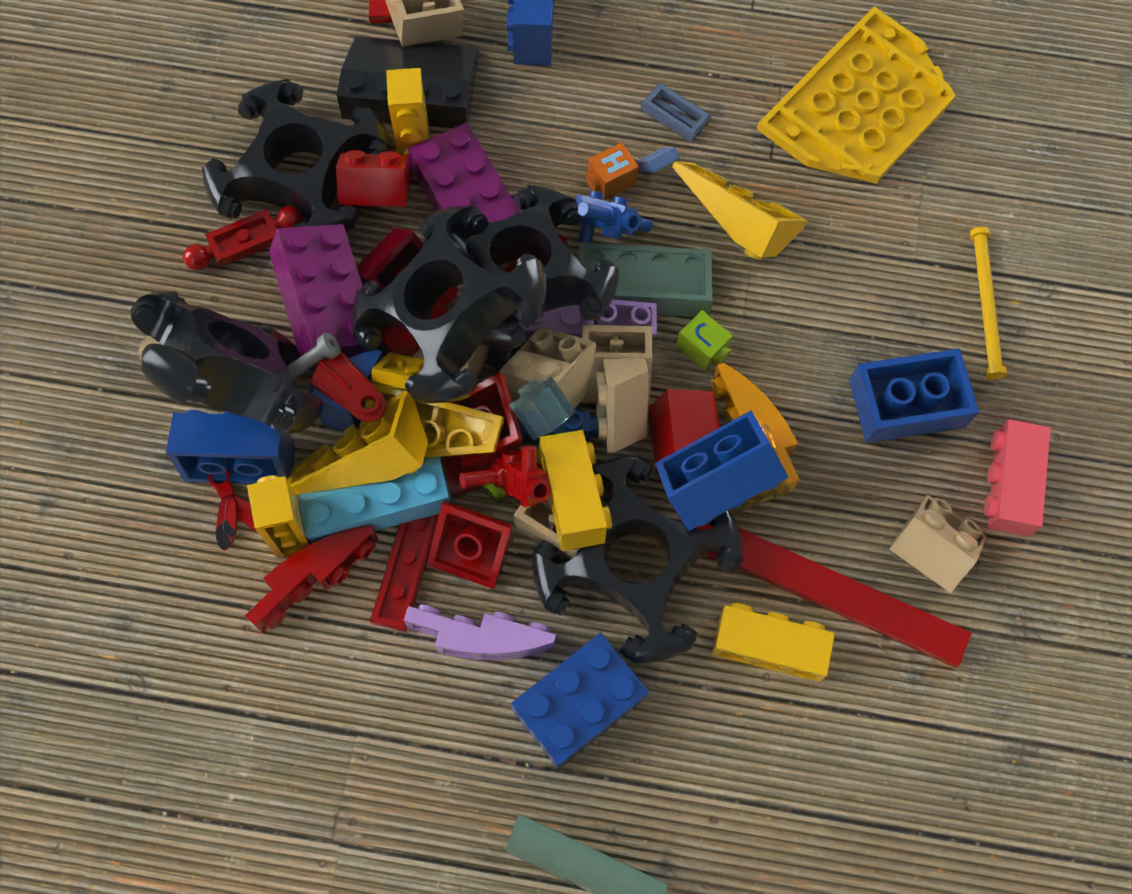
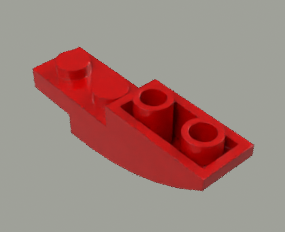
M370 525L347 529L320 539L294 553L263 578L272 590L245 616L264 633L268 628L270 630L274 629L284 620L286 616L285 611L295 601L300 603L306 599L312 592V585L316 581L326 591L332 585L336 587L341 584L349 575V568L358 559L361 561L366 559L376 548L375 543L378 541L374 529Z

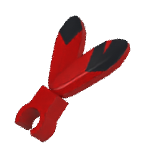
M228 470L225 472L226 480L221 484L213 482V475L209 474L208 476L209 483L217 491L221 499L215 537L218 546L224 551L228 550L235 540L237 518L250 529L257 532L254 526L251 505L235 495L229 481L230 474Z

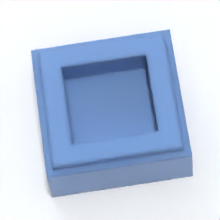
M662 147L637 160L636 163L639 166L640 172L655 173L674 163V161H678L680 157L676 147Z

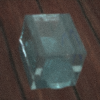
M552 376L540 383L533 378L517 389L520 396L509 404L533 441L552 432L576 413Z

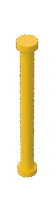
M976 227L969 234L970 240L974 242L989 367L985 370L987 379L998 380L1007 376V368L1002 364L988 239L991 235L988 227Z

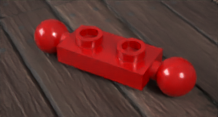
M285 206L279 210L277 217L272 219L268 209H265L205 234L209 245H189L183 252V261L189 269L194 271L205 269L209 265L210 259L214 257L220 267L271 247L276 229L294 227L296 223L304 220L303 214L295 206Z

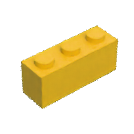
M421 68L386 70L388 107L397 153L399 155H408L409 157L408 148L430 139Z
M583 430L541 436L539 456L542 470L548 473L547 482L551 487L549 500L561 551L605 544L607 529L612 528V520L608 506L602 507L600 496L604 495L600 474L594 475L592 465L596 463L593 444L586 443Z
M265 476L258 479L257 483L247 485L255 529L277 558L291 556L312 544L305 535L299 499L285 476Z
M732 603L731 606L725 605L720 612L711 655L815 682H821L827 677L835 633L826 631L824 625L811 621H805L803 625L790 622L788 616L776 612H768L767 615L752 612V607L741 603Z

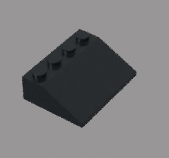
M355 36L341 68L336 95L342 119H352V113L356 106H371L382 122L391 123L386 70L421 68L429 127L453 129L466 122L469 125L479 47L421 43L402 47L400 40Z

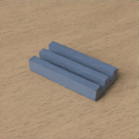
M659 83L641 103V110L690 143L695 140L697 134L699 135L702 132L704 125L707 126L710 123L711 115L662 83ZM658 96H661L673 105H669L668 103L660 99ZM682 111H684L685 113H687L688 115H690L691 117H693L694 119H696V120H697V123H696L695 121H693L692 119H690L689 117H687L686 115H684V114L682 113Z

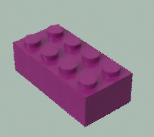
M467 122L408 148L412 171L435 211L447 207L472 206L485 214L489 223L506 219L520 212Z
M344 225L277 228L269 253L299 357L317 345V338L324 333L331 334L337 340L341 352L348 358L369 351L363 349L353 336L352 310L357 288L361 289L363 285ZM318 363L309 368L308 370L316 369Z

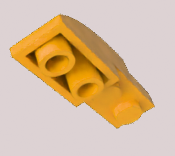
M725 363L717 365L711 385L718 399L722 398L726 407L725 418L727 423L752 410L789 477L776 486L779 494L783 495L793 491L800 479L789 458L798 445L790 427L768 397L750 380Z

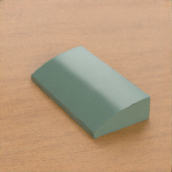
M579 242L578 261L585 269L594 271L595 266L602 260H609L618 268L619 279L613 300L656 303L657 315L695 317L703 310L710 316L713 301L712 250Z
M521 814L517 817L506 847L507 853L593 894H666L669 884Z

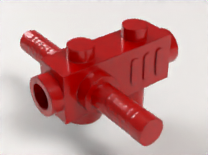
M524 446L522 451L515 449L504 450L502 455L495 456L492 469L461 473L459 476L462 488L494 484L496 487L504 489L506 496L519 499L523 507H535L537 503L547 502L551 492V487L547 482L548 473L542 470L541 462L537 463V448L534 446Z

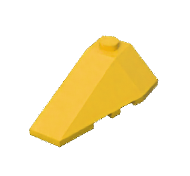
M674 161L672 168L733 241L744 247V253L754 259L762 260V258L776 257L808 222V220L773 201L769 204L761 200L752 199L753 191L735 185L727 187V180L724 177L697 164L685 161Z
M372 382L375 388L384 396L385 401L405 392L400 389H389L385 385ZM372 400L366 401L365 409L372 408L375 402ZM414 400L428 440L424 458L495 453L505 417L449 402L424 403ZM361 421L359 427H361L366 422Z
M405 391L387 400L386 412L382 418L375 422H366L359 428L352 424L344 430V435L332 448L328 444H324L295 465L287 479L295 494L301 495L390 481L405 474L415 473L424 463L428 440L414 399Z

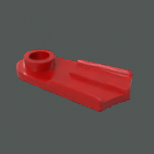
M343 352L333 359L327 358L318 362L316 371L309 381L312 387L363 422H375L382 418L386 412L384 396ZM368 400L375 402V405L370 409L362 407Z

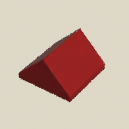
M667 389L648 408L655 463L720 428L716 395L713 391ZM655 465L656 473L659 475L657 467Z
M443 501L426 565L494 589L514 540L513 525Z

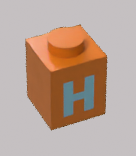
M621 142L588 158V170L585 177L590 189L603 193L602 199L606 200L637 184L639 166Z

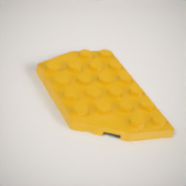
M874 6L758 122L757 130L806 167L877 184L952 104L956 95L950 85L944 81L943 73L939 66L933 65L927 54L928 47L925 42Z

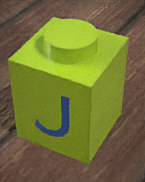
M701 310L679 332L676 347L707 372L714 364L719 365L728 358L731 353L729 346L733 335Z

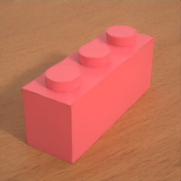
M1008 419L999 430L994 431L990 444L991 450L995 451L994 462L990 464L987 474V481L991 483V493L987 496L984 505V515L988 516V529L1030 537L1042 528L1051 427Z

